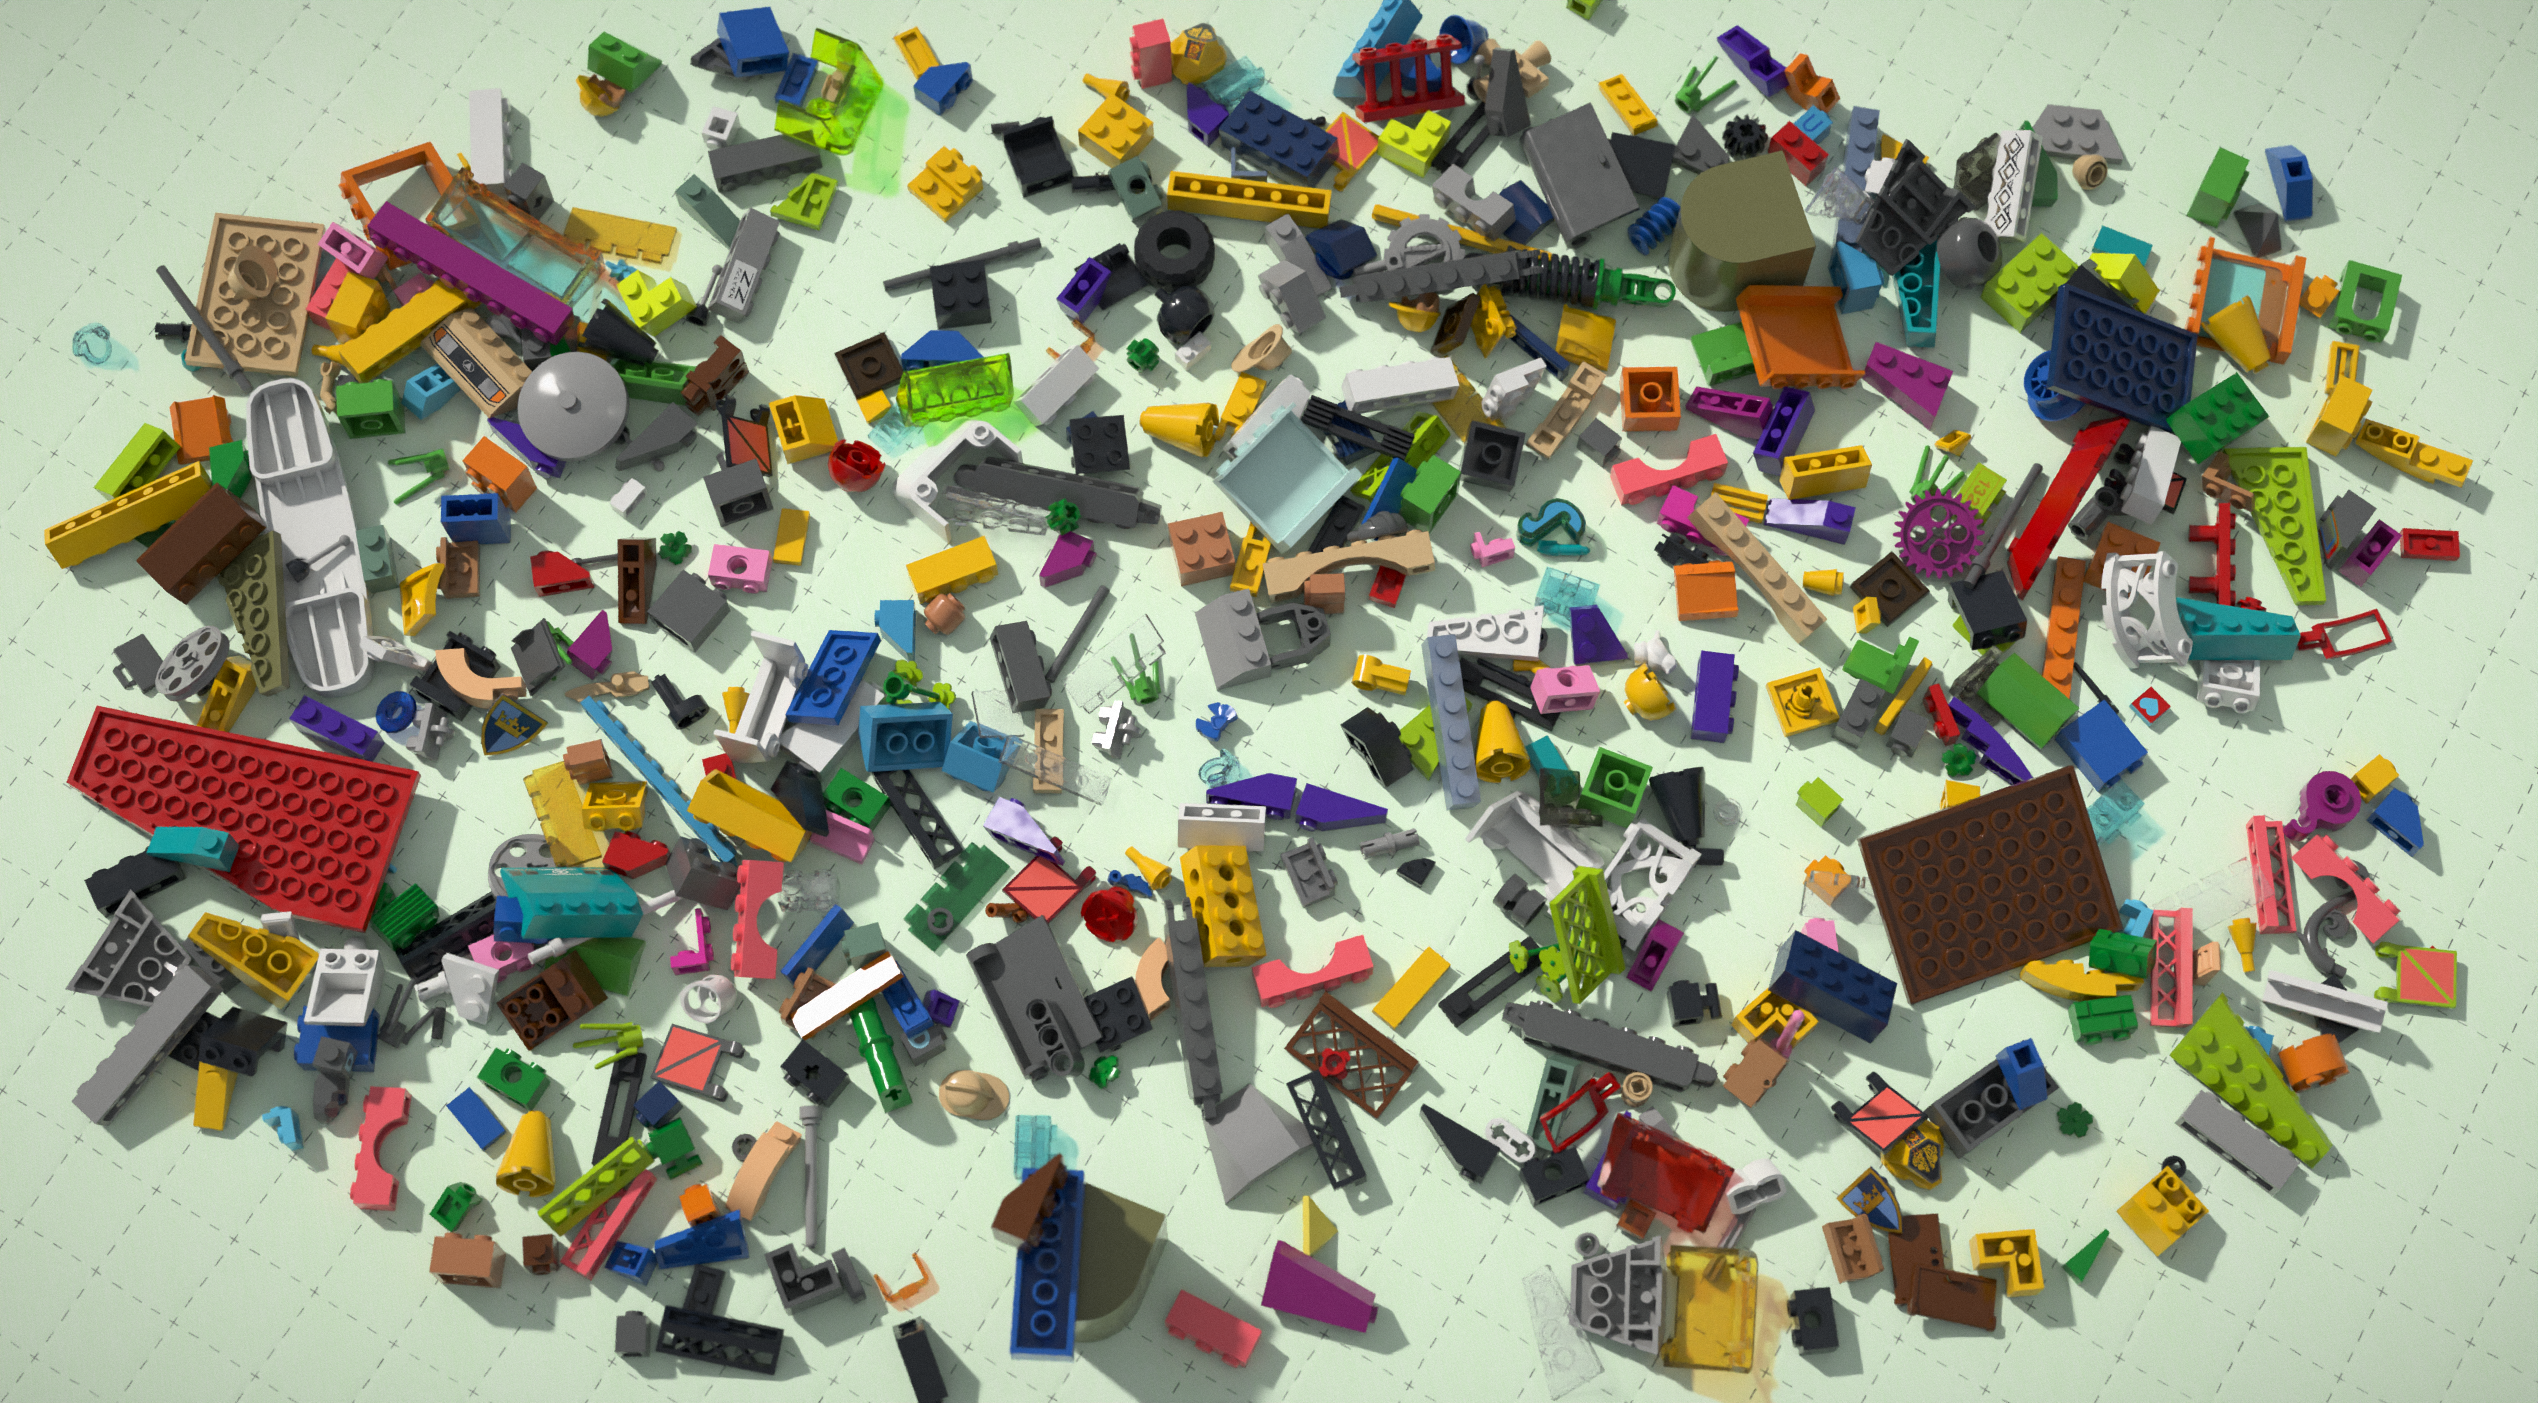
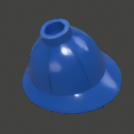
M1460 15L1448 16L1443 21L1439 30V35H1452V37L1461 42V49L1450 50L1451 62L1454 64L1468 62L1471 56L1477 53L1480 46L1489 37L1488 30L1474 20L1464 19Z

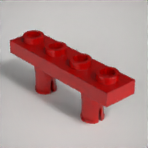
M2230 503L2218 504L2215 526L2189 525L2188 542H2214V545H2216L2215 577L2189 576L2188 593L2214 594L2216 604L2235 607L2236 591L2230 590V581H2235L2236 565L2230 564V555H2235L2236 540L2230 539V530H2235L2236 515L2235 513H2230Z

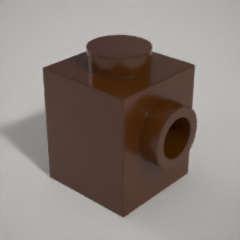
M552 1233L522 1237L523 1266L529 1273L539 1276L548 1275L551 1271L560 1270L559 1240Z

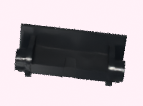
M1673 532L1670 536L1662 534L1661 536L1666 538V541L1664 543L1659 541L1654 549L1658 553V557L1663 558L1672 565L1676 564L1679 557L1684 559L1681 565L1709 563L1707 560L1710 556L1709 554L1697 547L1693 551L1684 546L1686 540Z

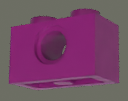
M2379 519L2338 571L2359 587H2362L2403 535Z

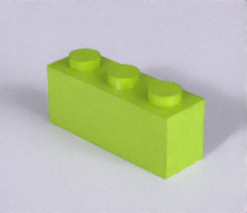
M144 423L93 488L106 500L110 501L153 482L181 446L164 430Z

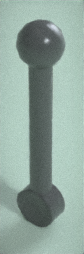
M618 553L585 559L573 558L572 561L582 566L583 564L618 559Z

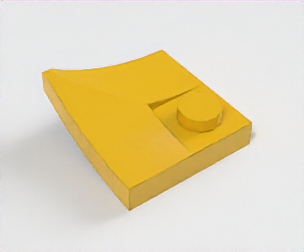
M434 563L409 575L399 584L405 636H416L436 615V592L440 576L445 568L443 563Z

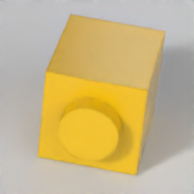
M2379 754L2355 773L2351 780L2360 791L2361 799L2368 804L2390 786L2399 774L2396 772L2393 763L2388 759H2384Z

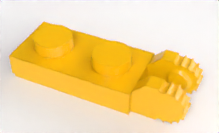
M1241 372L1221 415L1214 435L1215 440L1221 441L1228 425L1235 428L1234 433L1231 435L1232 437L1254 413L1265 391L1267 381Z
M1250 522L1247 535L1242 541L1230 584V591L1237 592L1249 589L1251 596L1257 597L1264 574L1263 563H1267L1271 542L1265 536L1263 541L1254 539L1257 528Z

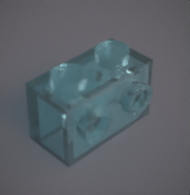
M2121 779L2087 808L2098 847L2104 842H2107L2109 845L2122 834L2119 831L2120 828L2125 824L2131 827L2142 816L2139 812L2145 803Z

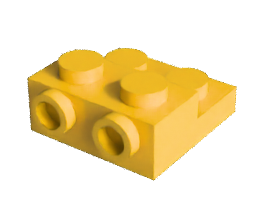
M945 146L925 162L926 168L907 184L908 191L944 223L949 221L984 189L981 171L973 164L968 167L963 162L964 158L957 149L952 148L949 150Z
M647 781L589 783L582 806L584 829L599 832L613 828H620L624 831L642 828L645 818L644 804L648 793Z

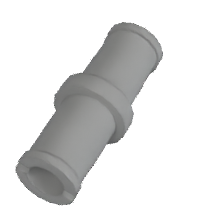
M1415 828L1395 834L1390 832L1384 833L1383 837L1359 843L1361 854H1364L1362 855L1364 860L1387 853L1388 855H1394L1398 850L1420 845L1419 836Z

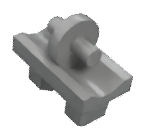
M1115 700L1113 706L1101 707L1099 721L1102 725H1108L1106 732L1096 731L1094 733L1092 745L1097 750L1107 752L1112 758L1120 759L1124 745L1129 746L1131 738H1140L1142 731L1135 726L1136 718L1132 717V711L1125 708L1122 701Z
M425 703L424 709L415 710L412 722L420 730L418 736L408 737L406 749L413 754L422 755L429 761H437L440 747L444 746L445 739H453L455 735V730L448 727V713L436 708L433 703Z

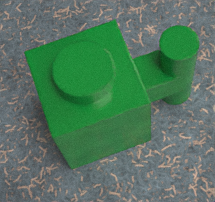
M681 1117L648 1133L650 1142L646 1143L653 1159L659 1157L662 1165L673 1160L676 1165L666 1169L670 1180L703 1165L698 1154L688 1159L685 1155L695 1150V1147Z

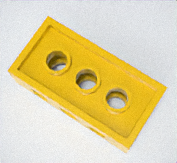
M1196 845L1179 857L1186 896L1191 901L1193 918L1197 919L1204 967H1249L1267 956L1246 846Z

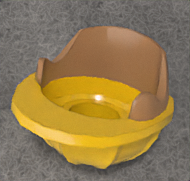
M593 74L591 77L578 75L576 78V83L580 87L581 106L591 115L608 116L619 110L620 103L626 94L624 88L607 79L599 80L596 74Z
M1434 292L1419 294L1414 300H1409L1407 296H1403L1401 302H1389L1388 305L1396 309L1397 317L1403 327L1414 332H1424L1430 329L1437 321L1438 316H1441V312H1439L1440 296Z

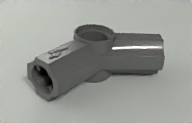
M2107 486L2099 488L2069 522L2068 527L2071 533L2078 539L2087 540L2109 516H2127L2128 514L2121 511L2124 500L2120 499L2123 490H2115ZM2099 500L2104 501L2107 506L2101 505Z

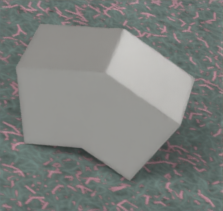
M1653 1106L1638 1116L1640 1126L1648 1133L1654 1143L1660 1144L1674 1134L1666 1120Z

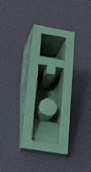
M693 174L675 190L679 207L729 250L740 219L707 184Z
M1553 1054L1546 1059L1527 1134L1535 1140L1537 1147L1553 1151L1551 1144L1546 1138L1540 1117L1574 1094L1582 1062L1558 1054ZM1568 1108L1546 1121L1555 1142H1557Z

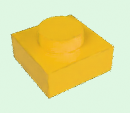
M1866 597L1853 607L1857 633L1867 634L1881 624V612L1878 608L1877 597Z

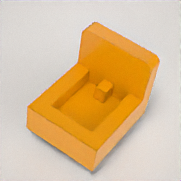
M2326 275L2322 279L2316 276L2300 298L2299 305L2321 318L2340 292L2336 289L2338 283Z

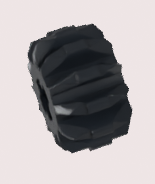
M1748 113L1744 116V119L1736 115L1733 122L1728 121L1722 134V140L1725 141V150H1731L1732 157L1737 154L1741 155L1742 160L1746 158V155L1752 158L1756 157L1757 153H1762L1765 149V143L1768 141V134L1765 133L1766 124H1759L1758 117L1753 120L1749 119Z

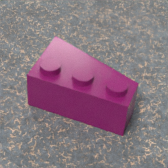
M1875 342L1865 367L1866 374L1861 379L1887 399H1893L1903 407L1902 410L1908 415L1911 413L1930 431L1953 371Z

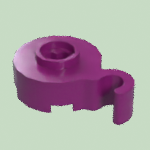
M2323 771L2314 775L2299 792L2301 804L2299 807V824L2297 820L2292 819L2283 828V832L2290 840L2302 841L2315 828L2319 829L2321 827L2332 831L2344 828L2360 811L2362 802L2360 791L2355 783L2342 773Z

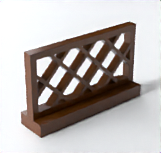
M1325 991L1318 1000L1319 1003L1284 1049L1313 1071L1320 1068L1319 1056H1322V1052H1318L1316 1036L1333 1034L1335 1048L1333 1051L1340 1053L1342 1051H1356L1358 1068L1346 1069L1348 1073L1359 1072L1361 1088L1348 1090L1343 1086V1080L1337 1082L1330 1075L1327 1077L1322 1076V1078L1378 1120L1421 1064L1417 1059ZM1321 1011L1330 1017L1332 1030L1315 1032L1314 1020ZM1335 1022H1337L1343 1028L1336 1029ZM1311 1025V1033H1305ZM1349 1031L1354 1035L1355 1047L1338 1049L1336 1033ZM1312 1037L1314 1053L1302 1055L1293 1048L1300 1038ZM1358 1039L1366 1044V1046H1359ZM1360 1050H1374L1377 1053L1379 1065L1362 1067ZM1381 1056L1390 1063L1382 1064ZM1315 1057L1316 1065L1307 1058ZM1395 1066L1404 1073L1397 1083L1385 1085L1383 1068ZM1379 1069L1381 1085L1364 1088L1362 1071ZM1393 1088L1390 1091V1093L1386 1095V1089ZM1382 1089L1384 1101L1375 1110L1367 1104L1365 1092ZM1361 1092L1362 1100L1353 1093Z

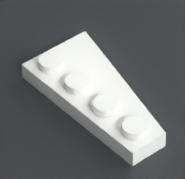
M1544 605L1520 611V609L1508 610V613L1496 615L1491 613L1480 614V617L1466 619L1465 617L1432 621L1428 623L1427 637L1455 634L1458 655L1538 661Z

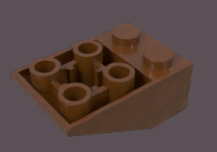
M575 950L496 1004L527 1050L530 1051L608 999V996Z
M1058 1153L1003 1198L991 1225L995 1240L1030 1253L1032 1246L1037 1247L1044 1233V1230L1041 1229L1045 1217H1051L1056 1205L1054 1200L1057 1188L1062 1190L1069 1173L1066 1172L1067 1166L1065 1165L1063 1154Z

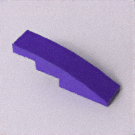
M1954 696L1948 706L1955 722L1966 729L1961 739L1984 754L1979 764L2011 785L2033 778L2020 757L2005 739L1978 713Z

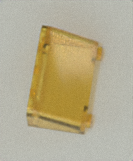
M1671 1245L1670 1252H1668L1666 1257V1266L1672 1275L1677 1277L1674 1337L1668 1338L1661 1347V1359L1664 1361L1663 1367L1749 1374L1752 1370L1754 1359L1758 1286V1257L1756 1253L1738 1248Z

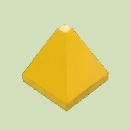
M882 389L856 400L867 424L893 413L891 405Z

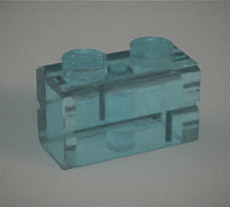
M1015 1116L1014 1179L1022 1180L1023 1167L1041 1168L1056 1155L1051 1154V1143L1057 1142L1058 1126L1052 1124L1051 1116Z

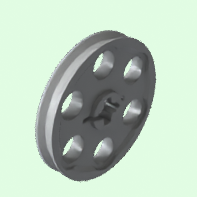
M215 626L201 627L184 637L169 652L157 672L155 685L158 692L164 694L170 701H181L200 691L213 679L224 664L230 648L229 638Z
M540 834L518 835L503 842L492 854L488 869V883L496 898L497 896H508L502 877L495 874L497 869L576 867V862L570 851L559 841ZM520 847L525 850L526 854L521 857H515L510 853V850ZM549 848L555 852V855L551 858H545L540 855L539 851Z

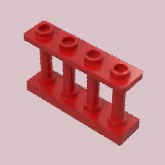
M1445 34L1437 36L1435 40L1414 39L1411 41V44L1390 43L1386 45V48L1376 50V48L1367 47L1362 48L1359 53H1353L1352 60L1361 66L1364 65L1366 101H1364V104L1355 106L1356 117L1364 123L1426 113L1427 110L1432 112L1465 106V95L1452 86L1450 50L1461 49V42L1452 37V35ZM1440 52L1442 88L1437 92L1430 93L1427 91L1425 55ZM1415 57L1417 92L1414 93V96L1405 97L1402 95L1400 59ZM1389 61L1391 97H1389V100L1379 101L1377 100L1374 63Z

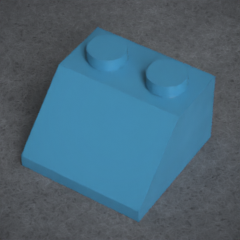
M1842 241L1836 242L1828 264V270L1833 287H1841L1843 297L1838 301L1841 314L1873 309L1876 299L1879 298L1880 288L1884 285L1881 269H1877L1874 259Z
M969 721L950 742L942 771L950 774L956 780H964L976 785L982 791L994 793L1003 783L1022 742Z

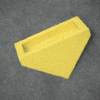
M1303 1196V1253L1313 1257L1338 1230L1310 1196Z

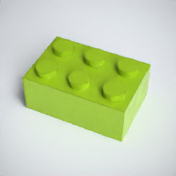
M2041 233L1986 283L1980 298L2014 329L2021 333L2049 307L2050 302L2058 294V286L2065 284L2079 266Z

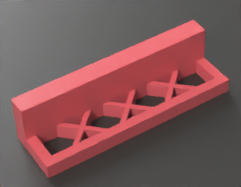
M2265 815L2253 816L2246 824L2259 932L2260 934L2295 933L2297 930L2282 821H2265ZM2267 829H2275L2276 842L2272 846L2268 844ZM2270 854L2280 864V869L2275 874L2272 872ZM2273 881L2283 888L2284 896L2279 901L2275 898ZM2277 909L2286 916L2287 926H2279Z
M2180 908L2177 911L2154 910L2151 916V939L2157 940L2155 966L2150 971V1026L2186 1028L2192 1025L2193 908ZM2159 917L2174 918V930L2168 936L2158 928ZM2173 935H2174V943L2170 940V938H2171ZM2158 936L2163 940V941L2160 942L2159 944H2158ZM2165 943L2174 951V959L2168 965L2158 957V949ZM2158 964H2159V965L2161 966V968H2162V970H2161L2159 973H2158ZM2173 964H2174V972L2170 969V967H2171ZM2164 972L2174 980V988L2167 994L2158 985V978ZM2158 993L2163 997L2159 1002ZM2173 993H2174V1001L2169 997V996H2171ZM2164 1001L2174 1009V1020L2158 1019V1007Z
M645 1169L635 1178L628 1190L624 1191V1187L621 1188L620 1192L615 1193L596 1208L564 1254L560 1263L592 1281L656 1183L657 1178L654 1174ZM622 1197L612 1215L608 1216L605 1205L611 1199ZM603 1211L604 1217L598 1218ZM605 1222L595 1241H591L589 1231L592 1226ZM586 1237L587 1243L581 1244ZM588 1248L586 1255L579 1265L570 1261L577 1250Z

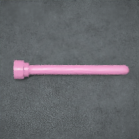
M1800 1010L1793 1012L1781 1036L1774 1038L1770 1042L1773 1047L1788 1058L1792 1052L1790 1043L1804 1019V1013Z

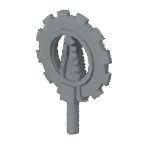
M1419 214V219L1410 220L1408 217L1399 222L1401 227L1397 231L1392 229L1387 238L1390 241L1389 249L1384 248L1383 260L1361 265L1353 269L1356 277L1385 270L1420 266L1443 255V262L1463 259L1465 257V249H1460L1459 241L1462 238L1457 229L1452 231L1448 227V221L1441 217L1438 220L1430 219V214ZM1422 235L1434 237L1441 243L1437 245L1407 246L1413 238Z

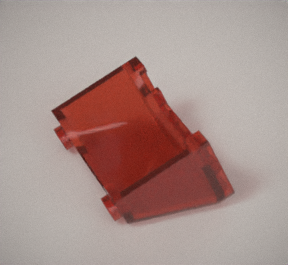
M1618 1112L1612 1125L1597 1185L1602 1188L1600 1193L1616 1201L1618 1196L1622 1198L1626 1196L1673 1217L1678 1221L1676 1226L1688 1233L1693 1234L1694 1230L1705 1234L1735 1168L1718 1156Z

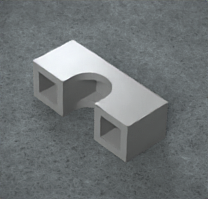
M1454 164L1432 184L1434 202L1441 209L1446 208L1452 212L1460 222H1466L1474 227L1475 231L1481 236H1487L1495 241L1516 220L1514 205L1494 191L1485 199H1470L1476 193L1474 179Z

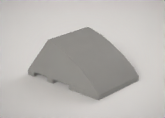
M130 889L115 912V916L84 963L80 965L65 990L151 1007L154 1004L153 1000L156 995L172 983L174 974L180 968L189 965L192 958Z
M1251 1083L1216 1105V1118L1206 1120L1202 1118L1225 1205L1248 1191L1251 1185L1297 1155L1301 1156L1314 1147L1304 1124Z
M1659 1235L1653 1237L1652 1240L1637 1245L1632 1244L1626 1246L1625 1249L1610 1254L1605 1253L1571 1265L1570 1325L1659 1356L1666 1332L1667 1268L1662 1236Z

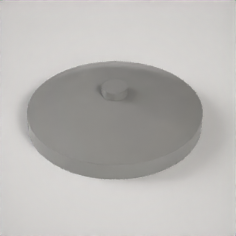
M584 352L559 354L541 363L526 379L518 400V419L527 439L543 454L561 461H582L604 452L621 435L629 415V394L621 376L602 358Z

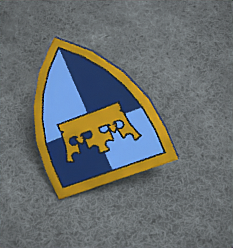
M502 693L486 713L482 724L481 744L484 756L503 754L522 747L535 738L545 728L548 721Z
M1872 1166L1836 1197L1855 1217L1867 1214L1872 1227L1888 1232H1904L1903 1216L1899 1202L1888 1185V1180L1881 1176Z

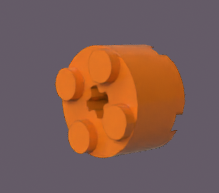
M2324 1034L2302 1041L2303 1044L2296 1048L2292 1045L2278 1053L2291 1088H2293L2296 1094L2311 1089L2312 1084L2318 1083L2320 1087L2330 1085L2337 1081L2336 1078L2350 1073L2336 1036L2332 1034Z

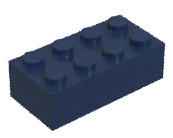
M1251 90L1246 93L1219 128L1221 144L1224 148L1231 151V147H1235V154L1294 186L1315 188L1340 155L1338 138Z
M1795 930L1778 950L1768 991L1871 1044L1889 1023L1897 983Z

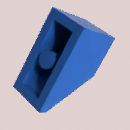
M2394 788L2366 821L2409 856L2413 857L2424 845L2418 806L2413 803L2412 798L2408 794Z

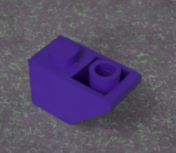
M1189 82L1186 85L1188 132L1206 147H1209L1220 137L1219 128L1228 118L1229 111L1223 104L1216 103L1209 98L1208 93L1203 88L1196 87Z

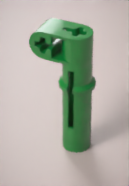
M872 997L848 1014L860 1043L858 1051L860 1056L867 1061L885 1114L913 1104V1101L892 1049L894 1041L890 1035H887L876 1007L874 997Z

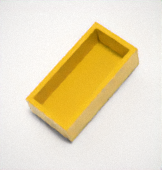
M716 769L700 781L687 809V812L693 814V818L705 824L710 822L720 827L719 830L723 834L732 837L736 835L744 839L748 846L754 849L762 848L770 852L774 859L781 862H792L805 849L812 832L804 830L779 800Z

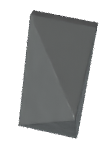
M2260 203L2234 211L2237 222L2256 258L2281 251L2278 213Z

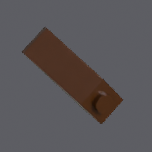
M627 537L617 539L618 623L647 624V611L650 608L656 571V538Z

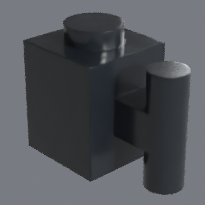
M1680 980L1674 982L1673 986H1669L1666 996L1672 1027L1701 1024L1704 1017L1703 1010L1709 1009L1712 1020L1721 1019L1722 1011L1717 983L1706 984L1707 995L1702 996L1700 995L1698 982L1690 983L1689 980Z

